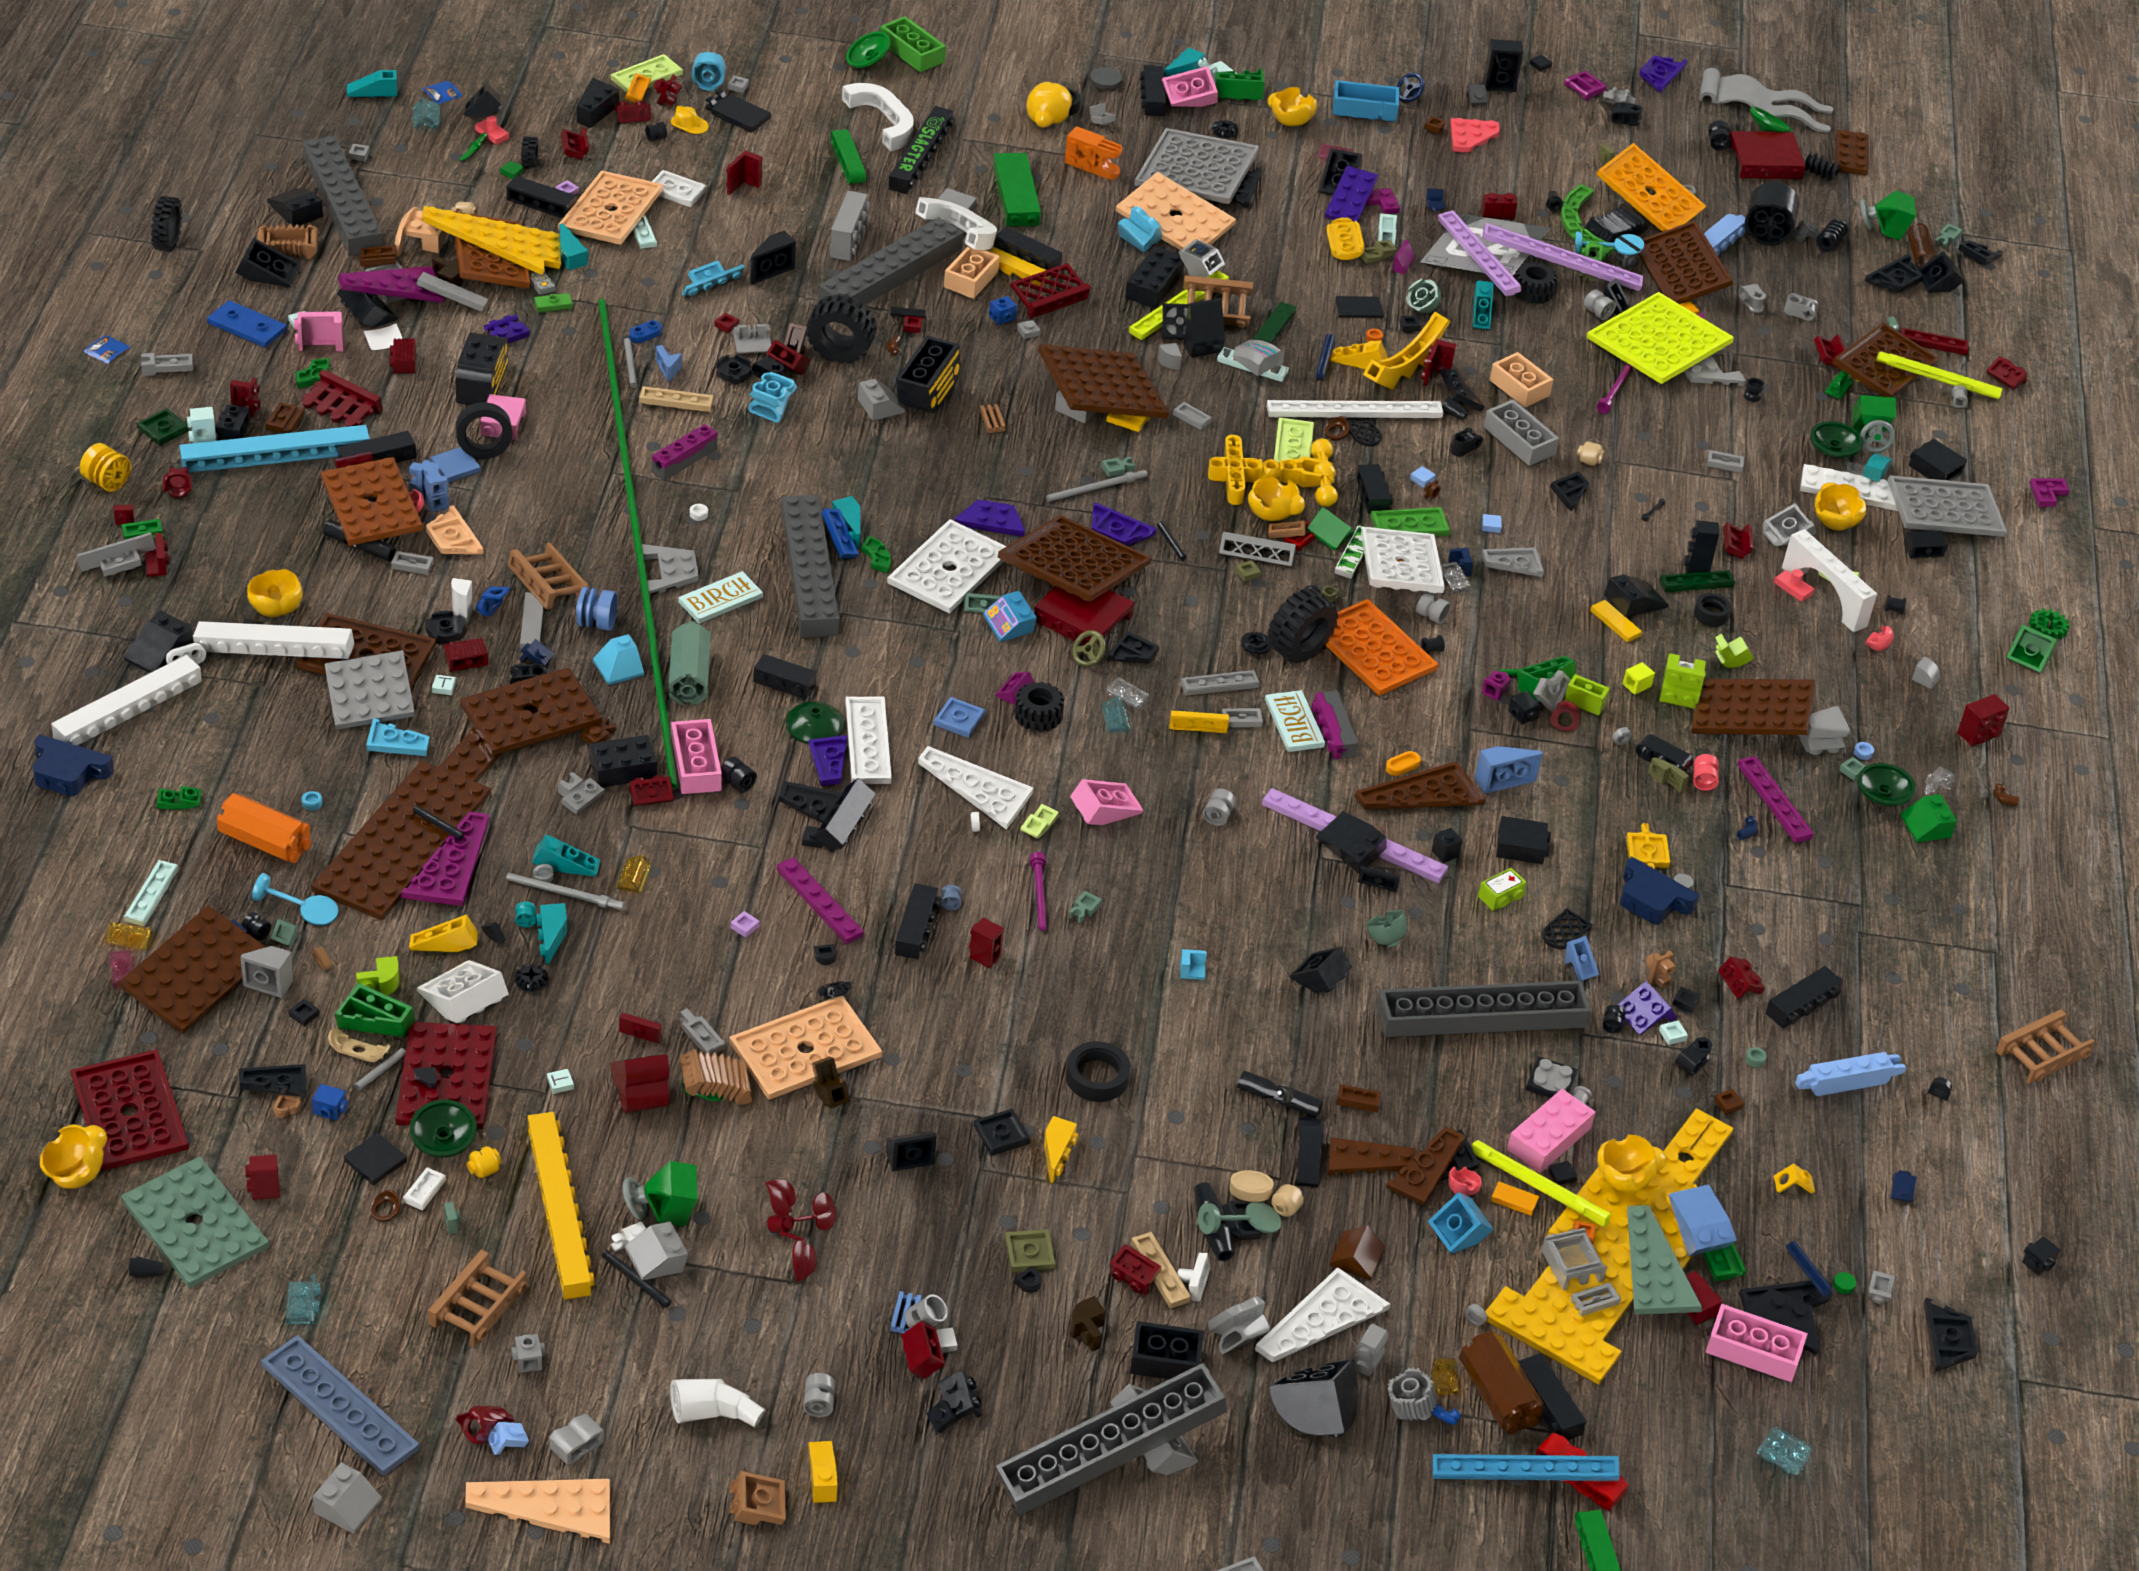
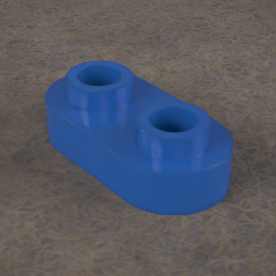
M650 320L631 328L629 339L634 343H643L659 336L662 332V326L659 322Z

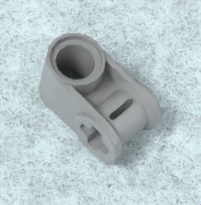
M1758 284L1740 286L1738 290L1740 300L1744 302L1749 311L1761 313L1764 308L1762 304L1766 297L1765 293Z
M1791 293L1787 297L1784 312L1787 315L1810 321L1816 315L1818 302L1814 299Z

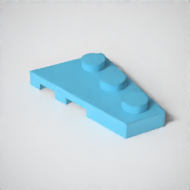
M373 718L366 748L367 751L427 756L430 737L411 730L403 731L397 729L396 725L390 723L385 725L380 723V720Z

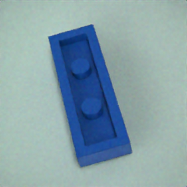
M825 508L821 513L840 558L855 559L859 553L849 534L840 509Z

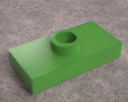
M569 293L534 297L538 313L572 309Z

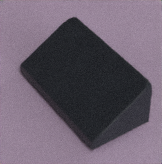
M1361 866L1358 882L1397 892L1400 876Z

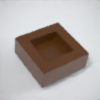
M1430 116L1425 122L1424 129L1439 134L1445 127L1446 121Z
M1733 1089L1719 1093L1714 1097V1102L1725 1115L1743 1109L1744 1102Z

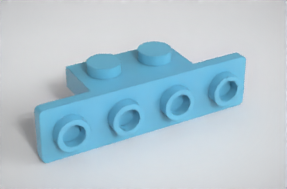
M717 260L691 270L687 275L693 284L687 285L682 295L683 297L693 296L703 289L705 291L711 289L716 284L722 285L729 279H738L742 276L745 266L742 264L724 271Z

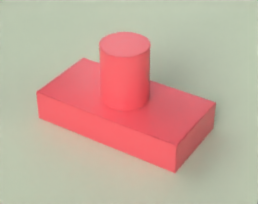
M490 115L487 119L475 124V130L480 134L486 133L488 135L487 139L496 145L509 139V133L497 125L496 116Z
M1794 569L1792 573L1786 570L1774 579L1776 585L1801 602L1812 596L1815 590L1802 581L1803 572L1799 569Z

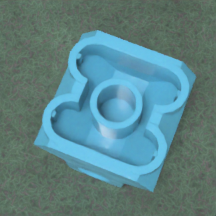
M1135 206L1131 209L1130 219L1124 218L1118 222L1119 236L1142 252H1146L1153 244H1157L1162 237L1160 224L1154 218L1149 217L1140 207Z
M773 372L764 373L761 376V382L753 384L749 395L754 400L749 404L748 409L753 414L778 423L782 419L789 396L798 387L792 379Z

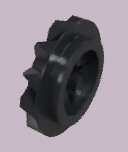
M1227 119L1215 121L1212 126L1213 132L1220 137H1233L1238 133L1237 124L1233 123V121H1227Z
M1260 632L1246 633L1241 639V646L1244 647V651H1250V654L1256 653L1259 656L1260 653L1266 654L1267 650L1271 648L1268 636Z
M532 963L529 967L523 965L522 969H517L514 976L515 984L524 991H538L548 983L547 971L542 969L540 965L536 967ZM530 974L534 975L532 981L529 979Z
M845 980L821 986L818 992L819 996H824V998H834L847 994L852 989L851 982Z

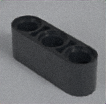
M1652 734L1647 735L1636 747V753L1644 760L1651 763L1652 758L1655 757L1673 764L1685 773L1694 763L1693 757L1689 753Z

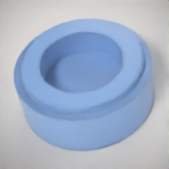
M1866 742L1857 743L1854 749V755L1861 760L1871 759L1874 753L1873 746Z

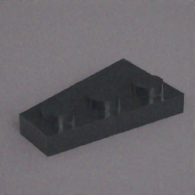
M1443 367L1440 374L1453 399L1481 412L1485 406L1459 377V374L1453 369L1448 370Z
M784 781L779 801L823 823L842 793Z
M306 1064L239 1068L240 1089L307 1098Z

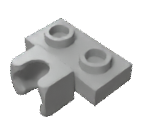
M1613 87L1608 92L1604 91L1603 102L1635 104L1636 98L1629 94V90L1621 91L1617 87Z
M571 772L568 783L564 780L559 782L558 793L563 796L562 804L577 815L604 794V788L591 778L583 782L579 776Z

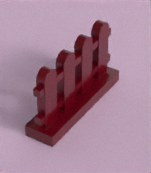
M324 369L319 373L320 382H316L314 388L308 394L304 393L302 395L304 408H311L316 405L319 415H325L330 412L333 422H340L342 419H345L346 427L362 425V421L368 414L372 415L374 412L379 414L383 410L380 396ZM326 393L329 394V395H328L327 397H325L322 401H320V399H321ZM340 400H342L343 402L337 408H335L334 406ZM354 407H356L357 409L351 415H349L348 413Z

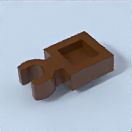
M605 718L600 726L594 725L581 732V738L589 744L604 742L609 739V734L617 730V724L614 723L609 726V718Z

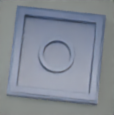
M461 447L430 457L431 462L439 465V473L441 476H446L448 483L481 472L478 463L472 456L465 453Z
M950 697L934 719V725L969 738L985 716L986 710Z

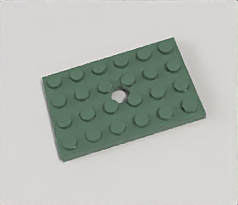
M200 1156L121 1195V1202L188 1288L269 1248V1241ZM194 1214L203 1217V1221L199 1225L186 1223V1219Z

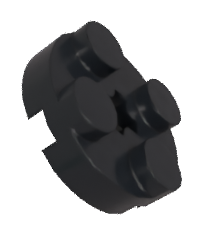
M725 355L717 361V377L729 381L733 385L740 384L741 381L749 378L752 373L750 360L742 355H735V357L730 358L729 355Z
M447 610L438 611L431 615L432 618L426 620V633L429 637L435 638L437 644L459 641L463 638L465 621L461 615L458 617L453 615L452 611Z

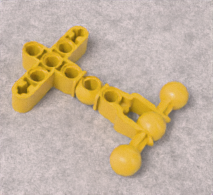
M1228 435L1225 440L1224 457H1213L1209 461L1208 478L1213 481H1226L1227 500L1232 505L1243 503L1245 482H1255L1257 479L1265 477L1279 479L1280 483L1287 484L1288 480L1303 488L1320 486L1315 493V499L1322 507H1331L1338 499L1336 489L1331 486L1334 483L1335 468L1333 463L1328 462L1333 453V446L1327 439L1321 438L1313 442L1310 450L1314 458L1302 456L1300 459L1280 460L1279 463L1268 459L1262 463V459L1243 458L1241 438L1237 435Z

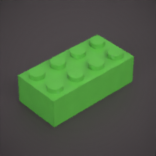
M906 16L880 26V31L885 32L890 38L889 50L919 72L945 62L946 45Z

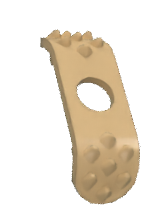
M338 1028L332 1029L328 1035L329 1043L334 1050L368 1062L382 1060L384 1054H388L391 1047L389 1044L374 1046L351 1039L349 1035L344 1034ZM356 1047H362L365 1049V1051L357 1053L353 1051V1049Z

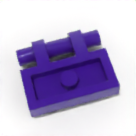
M516 314L504 316L503 319L498 321L492 320L489 324L484 325L486 332L492 330L490 335L506 337L508 344L530 336V330L521 321L517 322L518 316Z

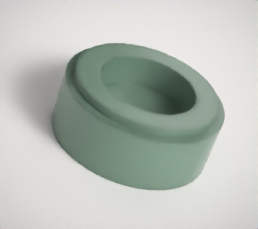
M1757 1047L1748 1049L1745 1056L1746 1063L1755 1068L1764 1066L1767 1059L1766 1052Z

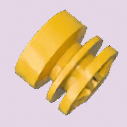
M96 443L84 453L79 468L84 478L96 483L102 489L112 492L121 488L127 481L131 471V462L126 456L116 452L106 444Z

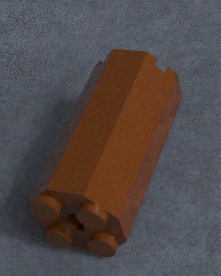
M1493 1331L1475 1336L1470 1347L1467 1344L1462 1347L1460 1361L1498 1424L1507 1434H1513L1527 1427H1535L1539 1423L1538 1418L1542 1415L1544 1403L1503 1336L1500 1334L1497 1336Z

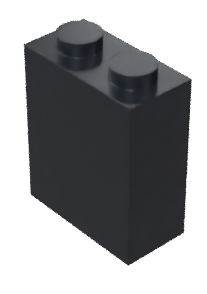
M1932 439L1928 443H1924L1920 448L1912 451L1909 466L1928 479L1952 481L1963 474L1967 459L1936 439Z
M1501 816L1498 828L1496 857L1543 864L1544 858L1549 857L1550 845H1547V843H1550L1551 832L1548 831V823Z

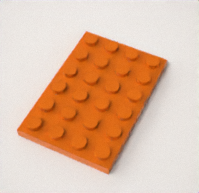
M1369 599L1337 612V625L1334 627V633L1330 636L1325 646L1378 696L1438 670L1439 664Z

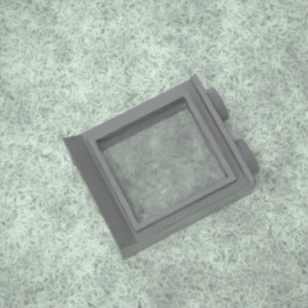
M1585 1228L1551 1234L1544 1239L1541 1251L1563 1291L1567 1290L1571 1278L1577 1277L1580 1285H1584L1588 1282L1590 1274L1593 1273L1598 1282H1603L1607 1266L1603 1265L1585 1232Z

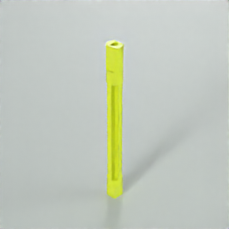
M1880 351L1876 361L1953 386H1964L1969 391L1991 398L1999 399L2001 396L2002 388L1894 354Z
M1479 1140L1471 1145L1477 1157L1565 1204L1601 1226L1606 1227L1609 1224L1611 1213L1570 1192Z

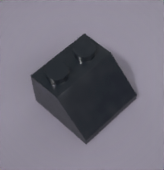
M1944 251L1918 269L1923 275L1922 283L1929 293L1951 292L1965 282L1954 262Z
M1341 947L1312 953L1290 977L1315 993L1323 991L1328 993L1335 989V984L1347 976L1346 973L1352 966Z
M925 1131L887 1138L886 1155L892 1172L934 1165L936 1133Z

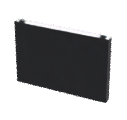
M1335 297L1339 317L1383 318L1379 297Z

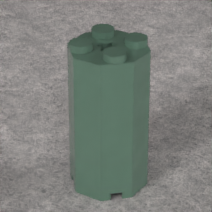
M694 621L682 624L672 631L669 697L679 705H685V702L691 703V705H698L708 698L711 633Z

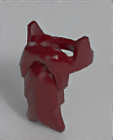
M170 467V473L163 476L164 493L167 491L171 497L175 498L187 496L192 488V477L188 474V467L179 470Z
M1570 700L1557 703L1550 719L1551 724L1563 731L1576 730L1579 726L1580 708ZM1563 712L1572 715L1573 722L1568 727H1563L1558 723V716Z
M491 1405L474 1406L467 1413L459 1414L455 1418L461 1425L464 1435L474 1444H484L488 1439L490 1427L498 1422H514L513 1417L504 1408ZM474 1419L477 1420L482 1429L476 1433V1436H473L470 1430L471 1422Z

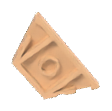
M454 505L449 507V511L445 515L440 514L434 521L426 525L427 534L441 554H483V547Z

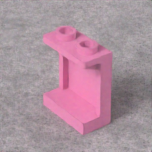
M298 312L297 319H294V330H298V334H295V344H299V351H303V345H335L336 351H343L342 312Z
M489 394L487 402L500 406L508 414L512 426V440H516L521 417H525L526 400ZM481 417V435L499 438L502 433L500 423L490 417Z

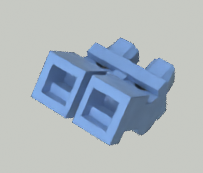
M424 460L421 464L413 462L409 467V474L416 475L417 477L414 476L411 479L410 488L416 489L426 497V503L431 512L449 509L448 479L446 476H440L439 465L429 460Z

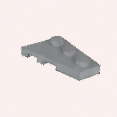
M1536 547L1482 550L1485 567L1543 577L1544 570Z

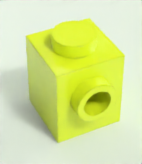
M1641 662L1625 671L1622 684L1636 695L1652 687L1655 672Z

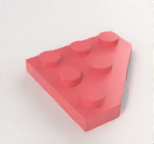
M1451 118L1452 151L1469 153L1473 151L1474 147L1486 144L1488 139L1497 138L1500 132L1499 122Z

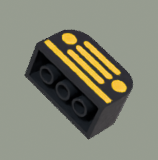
M469 333L456 369V403L472 405L487 402L489 394L497 395L508 367V340L506 337Z
M926 336L896 378L899 404L936 413L958 381L961 367L959 344Z

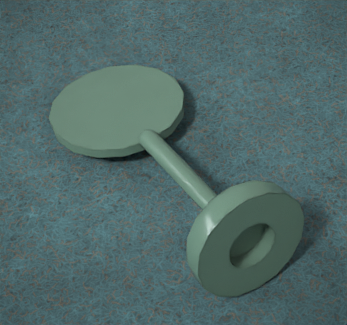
M1263 1202L1250 1203L1246 1207L1245 1215H1220L1219 1209L1212 1203L1203 1204L1198 1212V1224L1201 1231L1205 1234L1215 1233L1219 1229L1221 1221L1248 1220L1257 1230L1270 1234L1277 1232L1282 1223L1280 1215L1275 1209Z

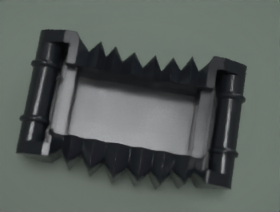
M1621 204L1619 209L1613 210V213L1610 211V214L1602 215V218L1599 215L1598 218L1595 216L1590 217V220L1584 227V229H1587L1596 237L1610 243H1614L1615 239L1621 235L1632 234L1638 236V233L1641 235L1648 228L1646 221L1624 204Z

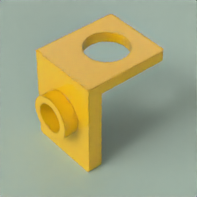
M1794 1163L1774 1175L1778 1193L1783 1192L1794 1184H1798L1811 1194L1815 1192L1812 1176L1808 1171L1801 1169ZM1788 1174V1181L1781 1185L1782 1177Z

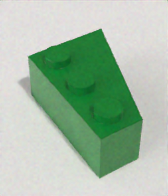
M1263 68L1258 69V72L1244 70V73L1236 74L1235 71L1216 72L1215 86L1218 91V98L1263 100L1265 83Z
M1561 656L1518 669V691L1521 693L1527 691L1535 700L1539 701L1533 693L1540 679L1552 678L1557 670L1563 671L1572 679L1576 674L1575 660Z
M359 982L335 1013L336 1022L340 1029L405 1037L410 1026L416 1022L413 1007Z

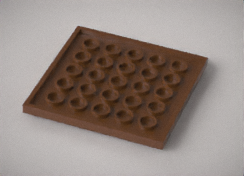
M1052 344L1039 345L1038 352L1070 410L1167 419L1169 412L1135 354L1114 350H1091L1083 347H1061Z
M1059 515L998 551L997 558L1007 564L1020 568L1024 572L1035 575L1036 578L1043 579L1053 586H1058L1070 594L1077 595L1084 601L1091 602L1151 563L1152 557Z

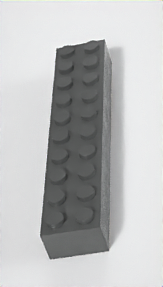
M336 136L302 141L304 161L348 255L361 254V248L383 246L382 232Z
M938 217L820 284L818 288V302L831 295L833 297L836 294H840L841 296L848 295L852 299L856 298L859 300L858 302L866 305L961 250L963 231Z
M819 495L782 496L781 516L800 637L838 636L839 615Z
M1581 980L1380 989L1377 1003L1385 1037L1586 1028L1591 1012Z
M1201 1363L996 1465L999 1480L1020 1516L1226 1413L1225 1397L1205 1364Z

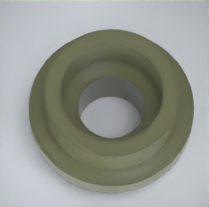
M1325 586L1321 590V595L1329 601L1335 602L1338 600L1339 594L1335 587Z

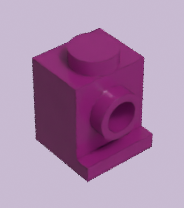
M1495 670L1488 678L1484 679L1481 693L1498 701L1509 690L1511 678L1506 672Z

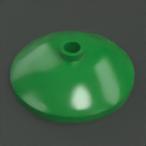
M875 31L857 39L847 51L846 60L848 64L854 68H866L879 62L889 50L891 43L889 36L885 32Z
M1751 106V116L1760 127L1759 130L1761 132H1792V129L1776 116L1759 107Z

